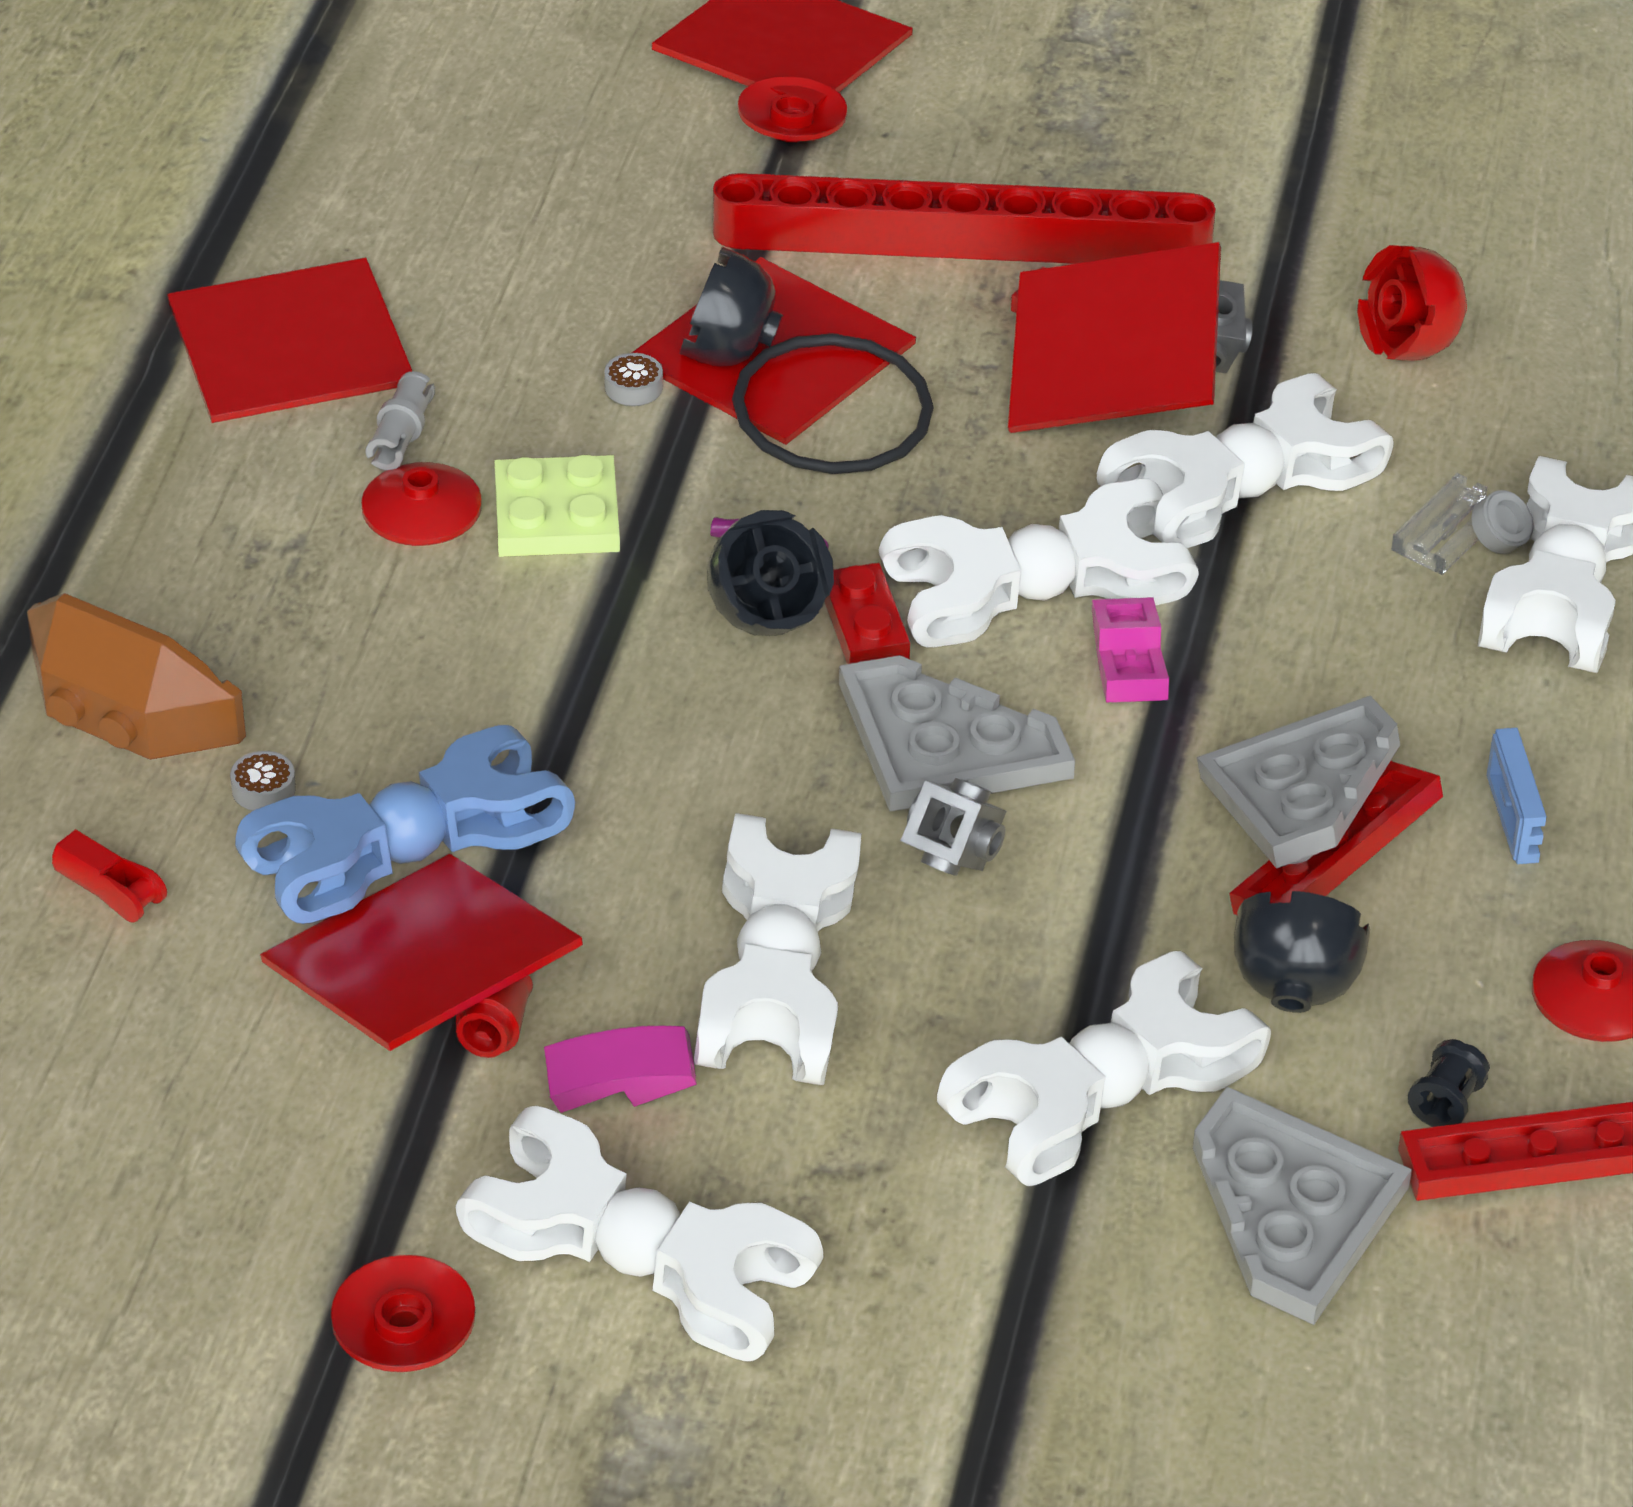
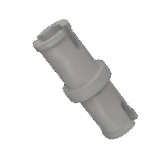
M414 371L405 373L399 380L398 388L393 398L383 403L377 415L378 428L366 447L367 458L373 457L377 448H379L371 462L375 467L381 470L398 468L404 459V453L409 443L419 438L425 425L424 412L435 395L434 384L428 385L423 394V390L430 380L428 376Z

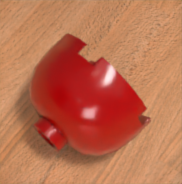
M1389 245L1376 253L1367 266L1362 279L1363 281H1371L1368 289V300L1358 299L1357 308L1360 332L1368 349L1377 355H1381L1384 351L1388 357L1386 359L1415 361L1428 359L1449 347L1458 335L1467 311L1465 287L1457 268L1436 251L1423 247Z

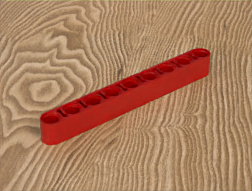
M747 173L723 176L713 186L714 239L719 244L728 248L748 250L1076 264L1213 243L1216 213L1215 205L1209 198L1200 194L1185 192Z

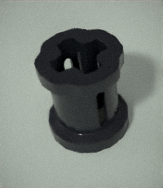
M1457 1039L1444 1040L1437 1044L1432 1053L1431 1069L1425 1077H1421L1413 1083L1407 1095L1408 1104L1412 1112L1422 1122L1431 1127L1462 1123L1468 1112L1467 1100L1471 1093L1483 1088L1488 1080L1490 1064L1485 1055L1475 1046L1465 1044ZM1470 1068V1069H1471V1072L1469 1073V1075H1468V1077H1467L1465 1074L1467 1073L1468 1069ZM1432 1092L1433 1095L1430 1100H1427L1428 1095Z

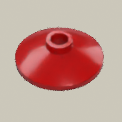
M777 76L756 81L746 87L738 99V113L748 127L760 134L785 142H799L820 139L838 131L846 121L847 104L843 96L827 84L804 77ZM784 85L807 87L826 94L827 97L819 108L814 111V103L809 98L799 94L780 95L770 87Z
M414 462L400 465L396 469L386 470L375 477L366 487L361 504L365 522L379 536L399 544L426 546L450 541L468 531L480 516L482 499L478 485L463 471L440 463Z
M1602 940L1573 941L1552 949L1539 961L1533 974L1532 995L1538 1009L1553 1025L1566 1033L1582 1039L1615 1042L1633 1038V950L1617 943Z
M418 1255L384 1257L360 1267L341 1284L335 1294L331 1308L333 1332L345 1352L366 1366L390 1372L422 1370L451 1357L469 1338L474 1327L476 1314L474 1296L466 1280L447 1264Z

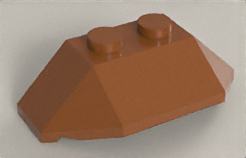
M66 593L49 598L42 603L38 602L27 611L33 658L46 714L59 723L75 727L107 741L114 747L124 748L150 760L236 745L246 737L242 690L228 680H224L221 683L206 663L171 637Z

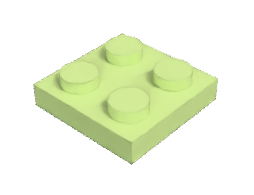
M579 455L576 457L554 458L522 457L494 460L499 557L620 552L614 455Z

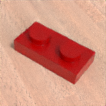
M880 562L833 569L834 585L830 595L825 598L824 602L847 664L899 655L910 659V640Z

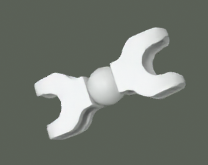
M1310 373L1279 383L1273 391L1270 408L1255 414L1253 423L1233 424L1217 435V437L1209 431L1190 436L1170 431L1147 430L1114 443L1102 456L1097 470V482L1100 486L1135 479H1150L1156 482L1162 490L1163 496L1157 505L1152 534L1162 543L1178 542L1186 548L1208 542L1215 537L1220 527L1222 513L1236 508L1239 498L1259 497L1275 486V484L1283 490L1298 485H1306L1323 490L1343 491L1375 478L1384 471L1393 449V437L1372 420L1351 423L1331 420L1333 401L1337 389L1319 374ZM1139 462L1142 463V464H1139V465H1136V466H1133V467L1127 469L1129 466H1131V465H1133V464H1135V463H1139Z
M1539 456L1530 474L1527 490L1530 495L1527 507L1533 519L1531 539L1535 541L1529 553V562L1507 567L1493 576L1483 610L1478 646L1507 653L1516 639L1527 636L1548 637L1560 642L1569 651L1570 662L1568 667L1597 673L1607 650L1609 639L1607 629L1613 617L1616 601L1608 588L1601 584L1606 572V562L1622 559L1633 554V476L1626 475L1619 486L1607 490L1587 489L1575 484L1566 476V461Z
M1135 479L1100 486L1089 496L1085 507L1079 512L1060 516L1059 530L1053 526L1030 524L1015 531L1007 539L1003 527L979 529L970 526L962 520L940 515L894 526L885 534L879 547V555L886 571L897 582H929L936 585L916 595L912 600L907 619L912 636L917 643L924 647H941L966 643L977 639L987 630L992 618L998 613L1017 609L1018 595L1026 599L1046 601L1063 593L1070 586L1075 598L1096 595L1106 599L1153 597L1155 605L1176 601L1188 595L1199 575L1192 555L1181 543H1151L1141 539L1152 535L1157 505L1163 496L1158 484L1150 479Z
M736 813L728 844L722 893L729 904L741 913L747 921L737 938L740 961L734 966L718 971L705 982L697 1029L694 1065L724 1069L734 1047L745 1041L765 1040L781 1046L791 1057L793 1080L824 1085L837 1017L838 1002L827 986L814 977L812 970L821 955L818 931L821 928L837 923L850 912L854 881L859 866L861 833L831 829L824 848L812 854L793 855L777 849L767 839L766 818Z
M1173 951L1147 962L1135 970L1130 983L1129 1001L1113 1010L1111 1023L1090 1025L1074 1036L1070 1043L1062 1036L1046 1044H1029L1018 1040H993L958 1058L945 1070L939 1085L937 1102L955 1121L963 1125L988 1118L1006 1119L1017 1124L1009 1138L1005 1168L1024 1185L1033 1186L1055 1177L1075 1165L1082 1143L1081 1133L1098 1122L1100 1109L1123 1106L1136 1097L1141 1089L1148 1095L1170 1087H1178L1196 1092H1216L1258 1067L1268 1048L1271 1029L1246 1008L1220 1015L1201 1013L1195 1010L1193 1006L1198 995L1199 976L1202 968L1182 951Z
M530 1106L524 1109L515 1119L509 1130L510 1153L515 1163L535 1176L536 1179L514 1183L490 1176H482L475 1179L466 1188L456 1204V1214L463 1231L475 1241L517 1261L544 1260L557 1254H571L590 1262L599 1249L604 1261L622 1274L639 1277L654 1274L652 1291L673 1301L679 1310L680 1322L693 1341L742 1361L758 1359L764 1354L774 1337V1318L769 1304L744 1287L743 1284L762 1280L796 1288L805 1284L813 1276L824 1258L821 1241L811 1227L766 1204L742 1203L725 1209L710 1210L689 1201L680 1215L675 1203L657 1190L640 1187L625 1190L627 1173L606 1163L601 1156L599 1142L587 1125L539 1106Z

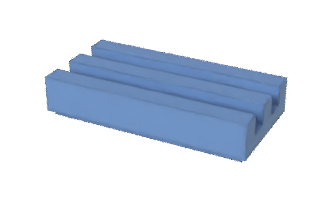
M1518 728L1496 729L1495 734L1492 736L1486 776L1510 852L1516 864L1539 863L1540 851L1538 845H1542L1543 841L1541 826H1545L1547 816Z

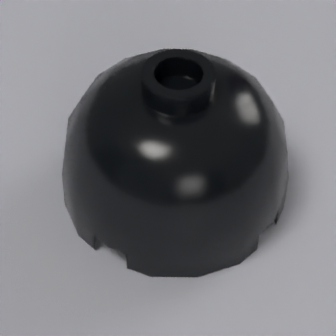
M721 247L718 263L722 265L714 263L690 322L693 326L689 335H698L696 342L684 338L679 353L701 363L718 367L737 365L749 359L759 343L770 347L783 314L773 311L776 290L770 275L762 266L740 253Z
M760 510L736 521L717 540L707 564L708 591L716 609L734 627L754 636L783 635L806 625L817 616L818 611L823 607L825 598L830 595L834 585L833 559L823 537L814 528L808 530L802 523L793 519L796 515L784 510Z
M1292 891L1290 903H1270L1271 892L1258 893L1243 900L1237 912L1234 931V954L1244 980L1257 992L1271 999V1004L1274 1007L1292 1013L1309 1011L1311 1006L1325 1004L1347 992L1361 973L1367 955L1370 936L1369 923L1364 927L1359 926L1361 913L1358 910L1334 898L1301 891Z

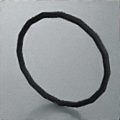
M834 333L797 336L763 349L740 371L732 396L739 427L763 452L793 467L829 474L872 471L905 457L926 436L934 409L926 380L902 355L871 340ZM835 345L867 351L896 365L915 385L922 409L916 429L898 447L870 459L829 462L798 456L768 441L750 421L744 401L750 377L768 360L797 348Z

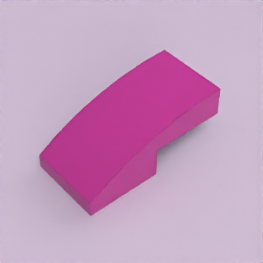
M1154 598L1093 599V627L1106 703L1168 700L1169 676L1161 651V623Z
M661 1025L612 1029L567 1039L544 1047L550 1098L560 1113L622 1091L625 1092L635 1107L697 1085L690 1034L685 1026Z

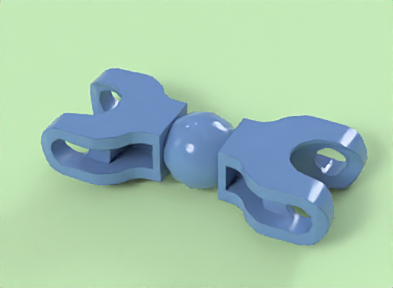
M498 725L458 738L446 750L441 762L419 772L420 784L412 781L390 784L378 792L370 804L366 802L360 793L341 799H326L318 796H292L256 809L241 820L236 833L235 846L240 856L252 870L262 875L276 874L275 899L282 911L292 921L301 924L313 923L353 909L363 899L371 883L393 874L391 861L399 864L422 861L432 854L442 841L451 852L470 846H484L492 849L507 850L520 849L557 835L572 820L575 798L573 792L558 775L547 770L531 772L532 750L528 741L514 727ZM509 750V755L502 763L491 766L498 753ZM553 797L551 804L539 813L530 814L524 810V808L539 803L546 798ZM280 831L287 835L286 838L271 843L266 847H258L259 841L271 832ZM318 881V885L311 894L298 898V893L305 885Z

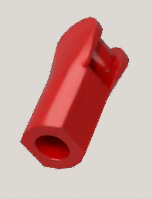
M76 829L55 846L52 854L54 870L99 897L126 921L131 923L137 922L143 917V908L150 902L158 904L167 897L166 885L152 869L122 858Z

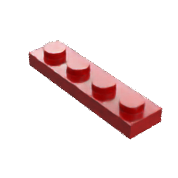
M1390 761L1336 847L1315 854L1302 863L1287 864L1276 868L1268 860L1229 893L1233 914L1237 915L1243 900L1258 893L1271 892L1270 903H1290L1292 891L1310 892L1327 896L1443 798L1440 775Z
M1633 1102L1405 1130L1400 1133L1398 1151L1403 1165L1412 1169L1410 1185L1416 1201L1633 1173Z

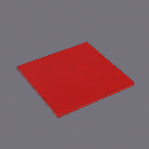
M709 0L653 41L652 50L746 86L770 77L797 76L822 82L841 92L912 35L913 28L839 0ZM783 85L770 87L779 95L799 94L809 98L814 103V111L819 108L827 97L826 94L802 86Z
M1208 243L1020 272L1008 417L1009 432L1016 433L1214 405L1221 264L1220 243Z
M366 257L167 294L170 308L211 423L398 388L397 385L401 376L407 372H412Z
M762 257L755 261L762 266L773 281L776 290L773 311L783 314L771 346L797 336L831 333L871 340L900 355L916 344V336ZM696 304L632 352L655 358L662 366L663 380L737 419L732 396L740 371L763 349L769 346L759 343L749 359L733 366L718 367L701 363L679 354L684 338L696 342L698 335H689L693 326L690 322L696 309ZM835 345L797 348L772 358L750 377L744 397L749 419L760 432L787 445L887 367L890 362L867 351Z
M449 853L361 900L353 909L321 921L261 953L260 956L262 963L388 1051H392L583 945L582 936Z

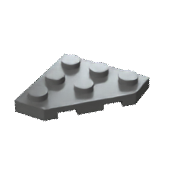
M900 655L839 666V686L889 811L910 808L914 799L920 793L925 780L951 787L954 778L958 777L990 790L991 793L1074 779L1075 759L1057 718L1036 709H1033L1027 716L1000 705V695L958 678H954L950 684L924 675L921 673L922 664Z
M1370 695L1197 757L1202 781L1276 868L1287 864L1302 863L1313 855L1338 845L1399 748L1400 740L1397 723Z
M1229 1087L1225 1088L1194 1130L1193 1151L1250 1295L1314 1325L1408 1190L1412 1169Z

